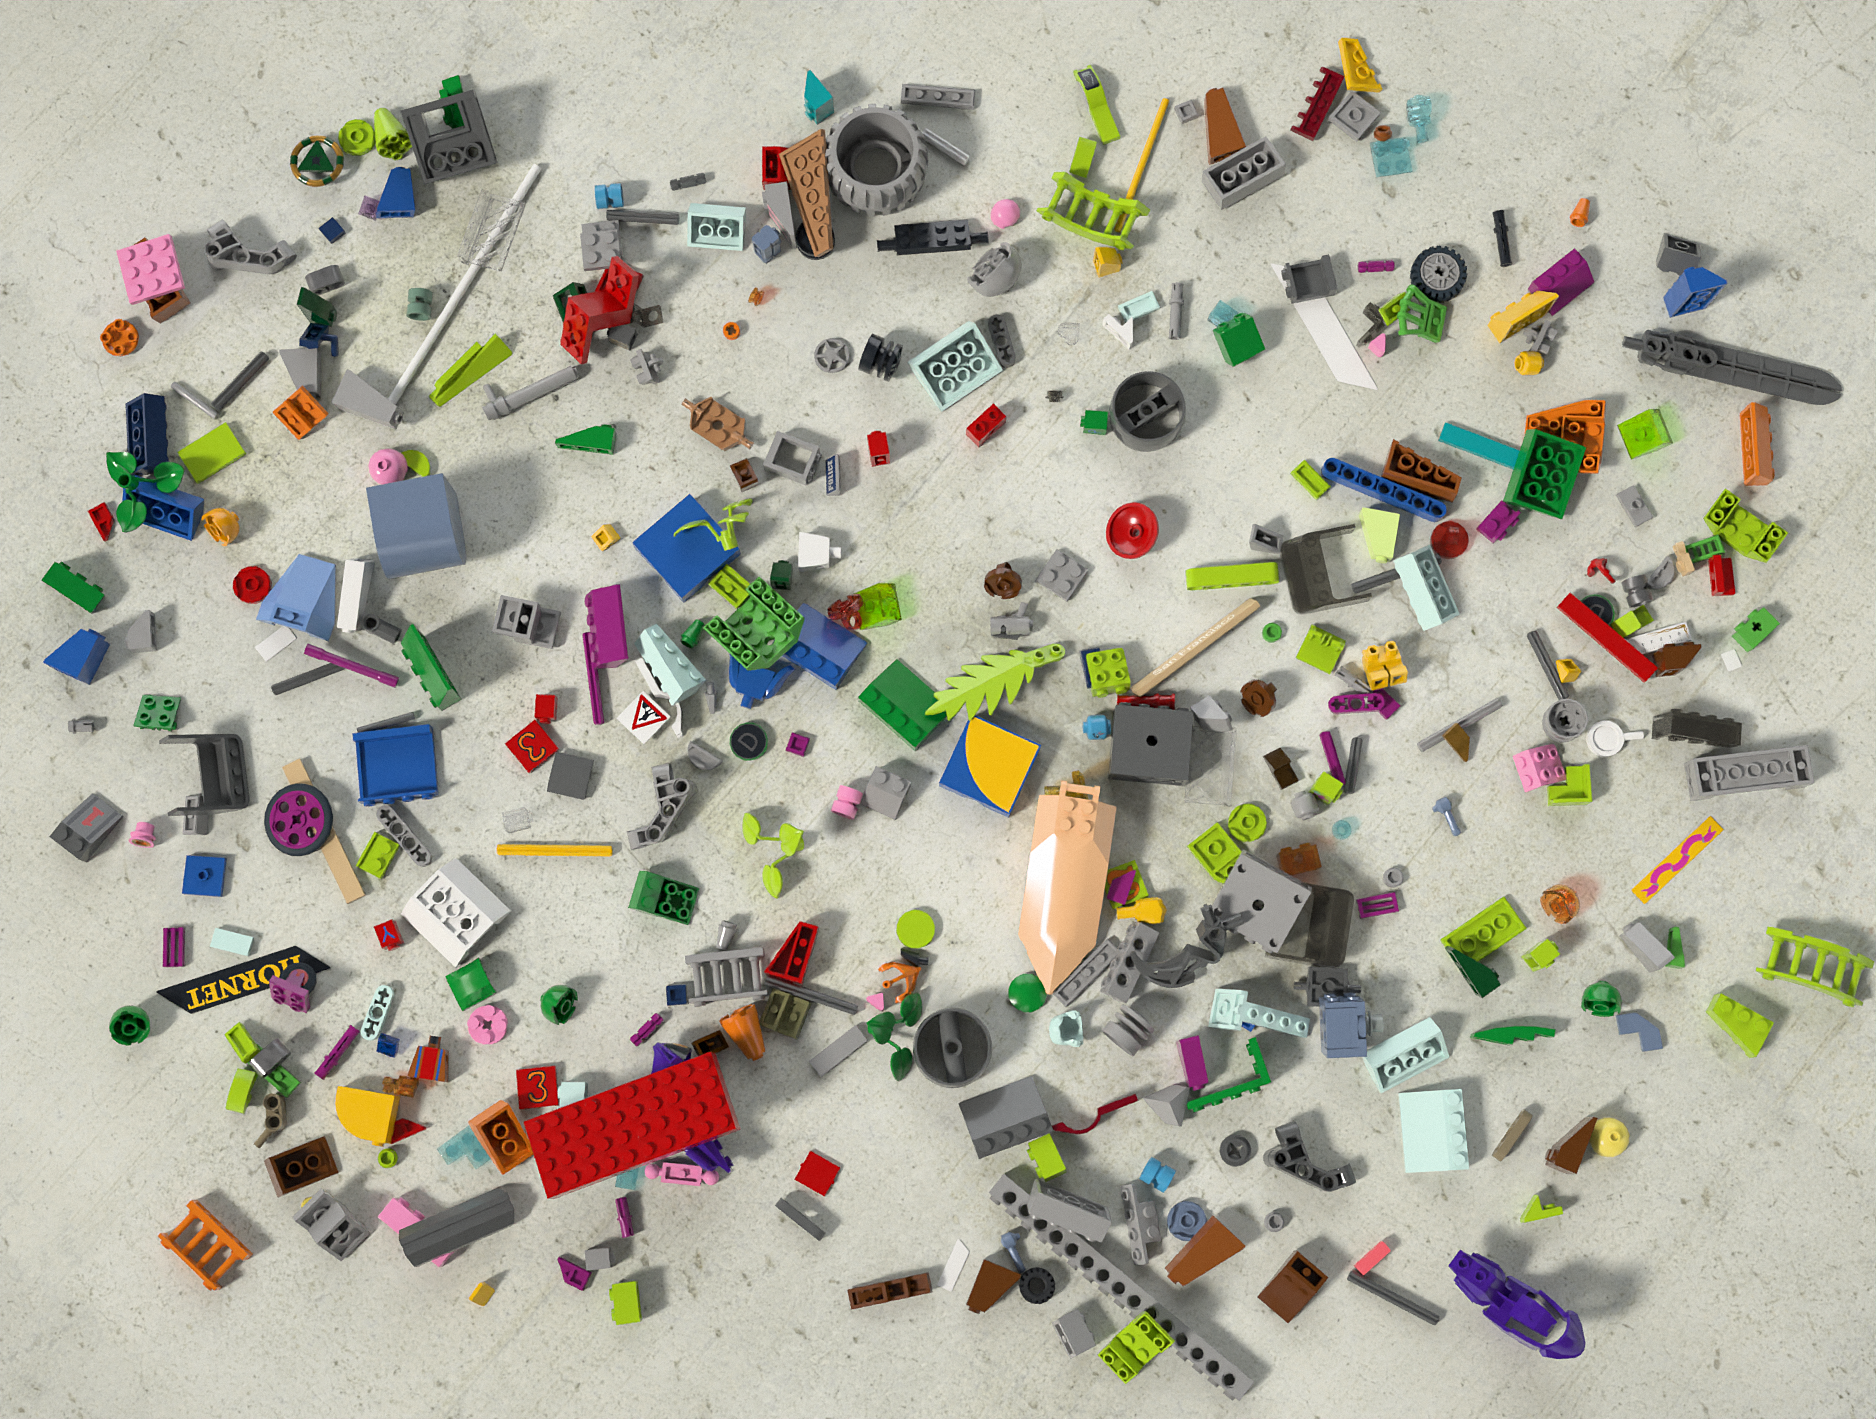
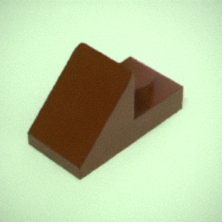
M747 458L730 465L741 492L759 485L758 478Z

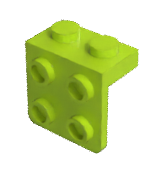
M1122 648L1093 652L1086 655L1091 679L1092 697L1103 698L1108 696V694H1124L1130 690L1131 681L1125 653Z

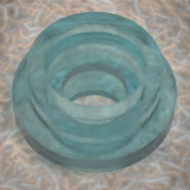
M1339 820L1332 826V834L1335 838L1344 840L1350 836L1351 826L1348 822ZM1339 827L1344 828L1345 832L1343 834L1338 832Z

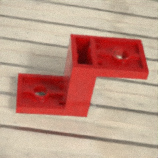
M618 256L611 257L605 290L568 297L560 345L580 364H585L588 361L593 331L630 324L639 275Z

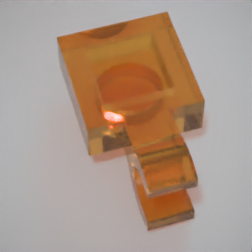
M400 1075L398 1079L386 1076L382 1084H385L382 1091L385 1093L394 1091V1095L414 1098L419 1086V1078Z

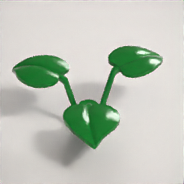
M128 452L106 453L107 468L111 478L120 487L126 489L125 492L132 498V501L124 500L117 507L116 516L122 532L127 533L136 530L143 524L147 516L146 505L142 502H136L137 499L131 491L138 487L139 482H157V488L165 493L175 491L180 486L185 472L181 465L174 462H163L154 469L156 479L139 478L131 475L137 468V461L132 454Z
M917 992L909 994L902 1001L900 1014L903 1018L900 1020H895L894 1014L891 1012H883L866 1023L869 1034L873 1035L878 1044L889 1043L896 1048L897 1052L892 1054L890 1060L891 1071L896 1081H901L911 1068L913 1058L909 1048L904 1047L901 1049L890 1038L894 1024L905 1022L906 1026L912 1027L920 1019L922 1000Z

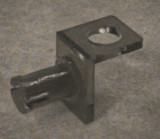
M634 303L630 324L637 323L645 328L663 323L661 306L656 305L642 309ZM652 311H656L658 314L657 319L654 321L649 320V314Z

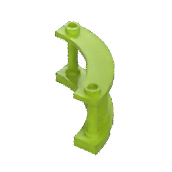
M1067 172L1053 173L1051 179L1057 183V189L1049 206L1037 208L1036 210L1042 215L1044 220L1052 221L1068 231L1089 240L1116 247L1119 250L1133 249L1134 245L1127 240L1136 218L1148 216L1150 212L1148 207L1139 200L1119 198L1117 201L1110 199L1109 194L1096 189L1092 192L1084 188V183L1075 179ZM1064 189H1067L1074 193L1075 198L1064 218L1055 212V208ZM1086 199L1092 202L1094 207L1083 227L1072 222V219L1081 200ZM1105 207L1112 210L1113 213L1104 233L1091 230L1100 209ZM1123 213L1130 214L1121 235H1111L1119 216Z
M1767 927L1766 934L1772 937V941H1774L1766 969L1756 967L1755 970L1762 975L1763 979L1774 981L1775 978L1805 986L1842 1001V1004L1848 1007H1854L1855 1005L1863 1006V1002L1855 998L1862 970L1865 968L1873 969L1875 961L1857 953V956L1849 953L1850 949L1808 935L1802 938L1792 935V931ZM1784 941L1794 943V946H1796L1789 974L1774 971L1781 944H1784ZM1807 947L1817 950L1818 953L1811 981L1796 977L1803 951ZM1829 954L1838 957L1837 960L1839 961L1832 988L1819 984L1825 959ZM1851 963L1854 970L1846 994L1840 991L1846 965Z

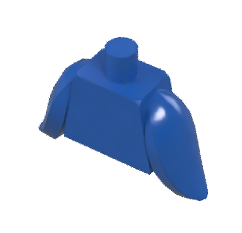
M729 654V682L737 694L743 695L740 706L747 709L752 708L754 699L763 702L764 699H770L775 696L789 675L796 670L789 665L781 669L777 674L767 669L747 671Z

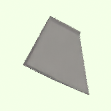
M1172 1085L1147 1095L1143 1099L1165 1124L1182 1127L1190 1088Z

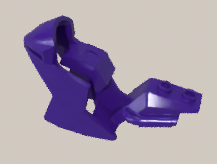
M1459 1250L1448 1265L1456 1274L1454 1278L1455 1284L1472 1303L1474 1302L1481 1306L1490 1305L1486 1311H1482L1483 1315L1501 1331L1519 1343L1535 1351L1538 1349L1542 1357L1553 1359L1576 1358L1585 1350L1586 1342L1578 1314L1571 1310L1565 1312L1543 1291H1537L1513 1276L1506 1277L1499 1264L1478 1253L1473 1252L1469 1255ZM1528 1292L1557 1319L1561 1318L1567 1322L1564 1334L1554 1343L1549 1345L1541 1344L1516 1329H1509L1505 1326L1511 1317L1546 1338L1556 1326L1557 1321L1539 1303L1526 1296Z

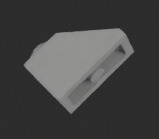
M145 610L128 629V637L125 638L126 647L133 653L157 651L155 614L150 610Z

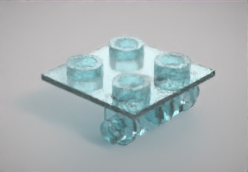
M1404 137L1370 142L1376 177L1413 172L1408 150L1410 146L1409 139Z

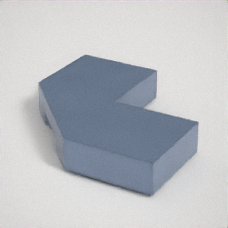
M1638 1013L1615 1016L1619 1035L1639 1034L1642 1052L1663 1049L1660 1030Z

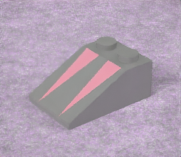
M787 182L765 185V192H762L764 209L769 211L770 218L791 247L796 248Z

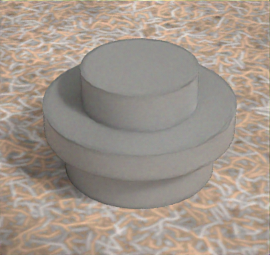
M1277 1212L1267 1214L1264 1219L1265 1227L1271 1232L1280 1231L1284 1227L1283 1216Z

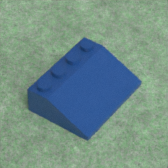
M803 603L797 610L805 618L798 642L783 657L837 690L867 645V642L806 603Z

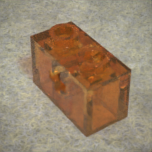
M1310 842L1300 844L1299 848L1293 850L1292 847L1280 849L1281 852L1276 855L1279 869L1289 875L1314 871L1322 867L1317 845H1311ZM1297 855L1299 858H1303L1300 864L1298 861H1294Z

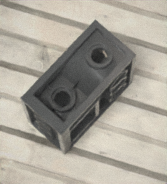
M475 90L401 110L424 184L498 163ZM458 104L465 126L430 135L424 113ZM472 146L479 150L477 157H472L469 153ZM453 152L460 154L461 159L459 162L452 160ZM436 157H440L442 159L443 164L441 167H436L434 165V159Z

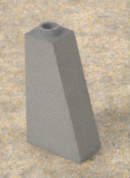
M348 369L331 402L339 410L393 429H397L403 419L404 412Z

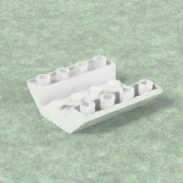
M454 858L438 869L409 899L401 915L448 961L457 967L470 954L468 951L494 924L498 925L511 910L457 858ZM437 892L444 894L442 902L437 903L434 901V895ZM464 919L471 920L472 925L469 929L462 928L461 924Z

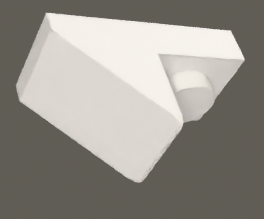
M1108 314L1103 319L1102 325L1130 350L1133 344V317L1121 326L1118 318Z

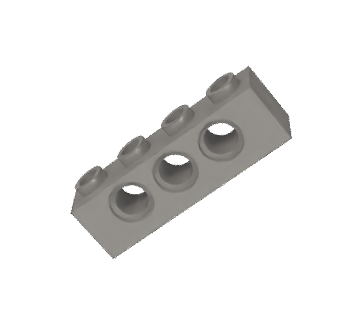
M1133 921L1126 930L1127 935L1118 947V954L1110 963V971L1101 983L1102 988L1100 992L1122 1003H1127L1141 974L1134 965L1130 952L1135 951L1137 956L1146 962L1159 935V932L1141 922ZM1136 939H1138L1139 945L1137 948L1134 947V942ZM1130 957V964L1127 966L1126 959ZM1121 974L1122 981L1118 983L1117 978Z

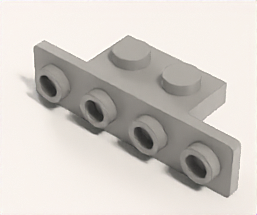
M1135 1184L1122 1185L1121 1197L1125 1209V1219L1128 1226V1237L1131 1243L1134 1265L1148 1264L1146 1243L1161 1241L1155 1202L1138 1203Z

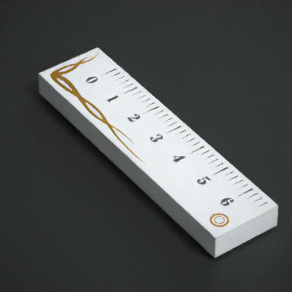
M1686 622L1625 640L1644 655L1663 648L1665 644L1674 643L1678 645L1691 641L1692 638Z

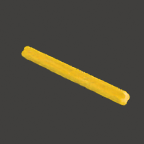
M497 845L498 855L611 857L613 853L612 846Z

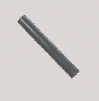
M413 712L358 727L357 732L379 730L414 720L415 716Z

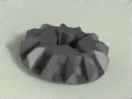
M1230 1135L1221 1142L1219 1152L1226 1164L1237 1167L1249 1160L1251 1146L1243 1136ZM1230 1143L1235 1147L1243 1146L1238 1151L1240 1158L1235 1154L1228 1155L1232 1150Z

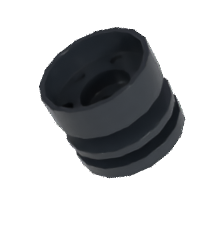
M872 333L862 353L858 370L871 374L875 368H878L877 377L881 378L885 371L884 380L889 382L900 364L903 345L897 344L893 350L894 342L890 341L884 347L885 338Z

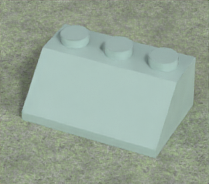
M691 203L688 209L687 246L743 251L746 207Z

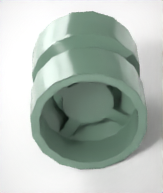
M424 288L409 289L408 302L410 304L407 305L406 316L418 321L430 320L432 308L429 305L432 304L433 292Z

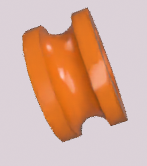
M728 322L723 327V333L727 339L735 340L740 335V329L736 323ZM730 327H734L736 333H733V335H729L727 329H731Z

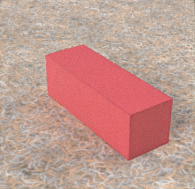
M1380 1241L1353 1266L1364 1276L1391 1250L1383 1241Z

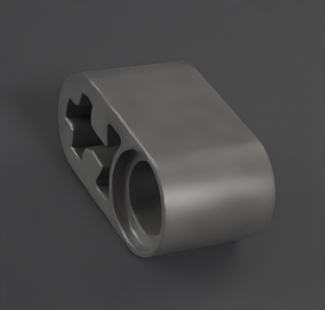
M330 265L305 276L309 290L318 296L338 289L345 284L338 265Z
M277 1038L260 1051L249 1064L261 1078H265L291 1055V1052Z

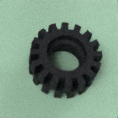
M1039 1267L1030 1268L1020 1278V1293L1026 1301L1032 1304L1045 1303L1052 1298L1055 1292L1054 1278L1046 1269ZM1034 1278H1041L1045 1283L1044 1291L1039 1294L1033 1293L1029 1287L1031 1280Z

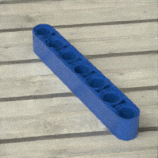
M1336 458L1327 459L1322 466L1321 473L1326 479L1428 521L1439 522L1446 514L1447 509L1444 503ZM1326 466H1334L1335 471L1330 472ZM1344 473H1351L1353 478L1347 479ZM1362 480H1368L1370 486L1363 485ZM1379 487H1385L1388 493H1382ZM1397 494L1404 495L1405 501L1399 500ZM1414 502H1421L1423 508L1416 507ZM1432 509H1438L1441 515H1435Z

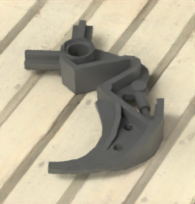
M1204 904V907L1200 908L1204 920L1200 922L1196 932L1199 940L1209 950L1186 944L1181 952L1170 959L1154 963L1141 960L1136 952L1132 951L1130 952L1132 961L1145 979L1159 986L1178 988L1194 983L1196 976L1195 972H1193L1199 967H1206L1207 963L1216 964L1220 961L1224 953L1226 931L1244 924L1241 914L1222 920L1221 917L1219 918L1215 915L1211 904ZM1196 959L1197 962H1195V963H1193L1192 965L1188 966L1187 969L1184 970V969L1186 968V966L1188 965V963L1190 962V960Z

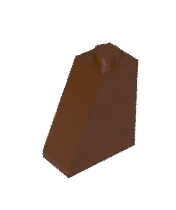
M983 1259L966 1305L969 1306L968 1310L980 1314V1311L985 1313L1020 1279L1021 1274Z

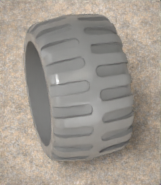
M868 104V108L864 109L858 106L853 108V113L850 115L847 112L840 117L839 124L835 122L830 129V134L826 137L825 157L827 158L826 167L829 186L832 193L838 196L839 201L846 207L850 205L852 211L859 214L861 210L866 211L867 216H875V213L883 212V216L889 215L891 210L895 208L897 211L905 208V203L907 201L911 203L916 198L917 192L922 189L928 169V151L921 130H918L917 124L912 118L907 119L905 112L899 109L895 112L892 110V106L885 104L883 108L876 107V104ZM874 148L883 149L894 156L898 167L896 174L890 181L881 185H870L859 179L854 169L855 161L866 150Z

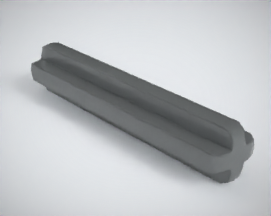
M1353 737L1351 740L1346 783L1344 785V792L1348 794L1355 792L1363 741L1357 737Z

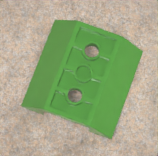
M758 577L745 589L751 598L727 620L723 621L716 615L703 627L747 671L771 667L798 642L805 620L784 598L762 578ZM753 619L752 623L745 625L748 620ZM770 640H775L773 644L767 645Z

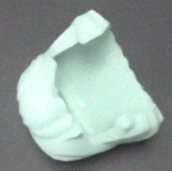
M1069 1011L1051 1019L1049 1035L1053 1043L1080 1047L1084 1044V1036L1082 1035L1083 1024L1079 1011Z

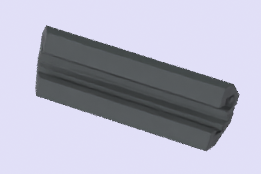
M498 1187L400 1229L399 1242L407 1259L414 1267H419L511 1227L514 1224V1207L508 1193Z

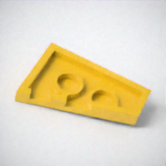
M1341 38L1338 44L1347 90L1379 93L1382 87L1380 83L1377 84L1374 78L1375 73L1373 69L1369 68L1366 62L1367 57L1358 39Z

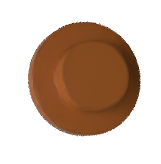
M1380 125L1374 131V138L1378 141H1387L1392 137V131L1389 126Z

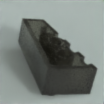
M1671 709V712L1653 716L1652 739L1659 740V738L1668 737V741L1673 742L1688 739L1690 744H1702L1705 741V745L1733 748L1741 746L1742 723L1734 722L1735 719L1733 718L1717 719L1716 715L1700 716L1698 712L1683 713L1681 709Z

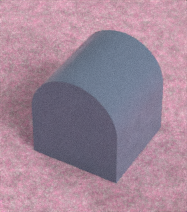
M443 473L366 488L376 549L382 569L388 579L466 564L465 540L457 493Z

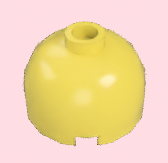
M1602 1118L1596 1122L1589 1144H1591L1594 1152L1600 1156L1615 1157L1627 1149L1630 1135L1627 1127L1615 1118Z

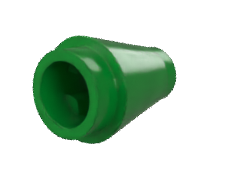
M695 619L682 633L680 642L684 646L693 649L699 642L705 624Z

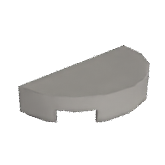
M1668 555L1647 580L1648 588L1660 589L1672 581L1675 572L1673 561Z
M690 741L688 756L695 767L702 770H712L723 762L720 758Z

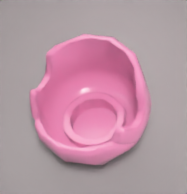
M1010 199L998 201L991 210L993 224L1002 229L1013 226L1020 218V209L1017 203Z

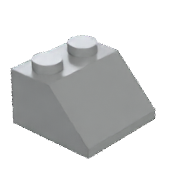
M875 766L860 804L895 820L911 787V782Z

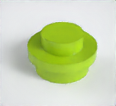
M391 1148L383 1149L378 1155V1163L383 1168H392L398 1161L396 1151Z

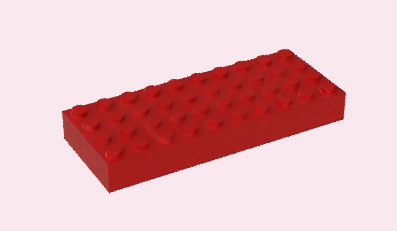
M708 1052L524 1121L547 1199L559 1198L741 1130L717 1056L713 1052Z

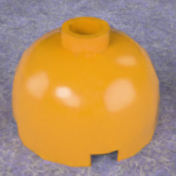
M215 508L202 516V520L205 519L207 522L204 524L206 530L216 542L220 539L223 542L222 546L229 545L237 538L239 518L233 511Z

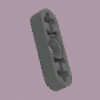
M992 315L988 321V328L997 358L1002 367L1009 368L1015 363V352L1006 322L1001 315ZM994 320H997V322L1000 323V332L998 333L996 326L993 325ZM999 337H1005L1007 343L999 345L996 340ZM1003 350H1006L1007 356L1011 357L1009 362L1005 359L1002 360L1004 358Z
M780 1198L775 1204L779 1210L818 1241H821L826 1233L783 1198Z

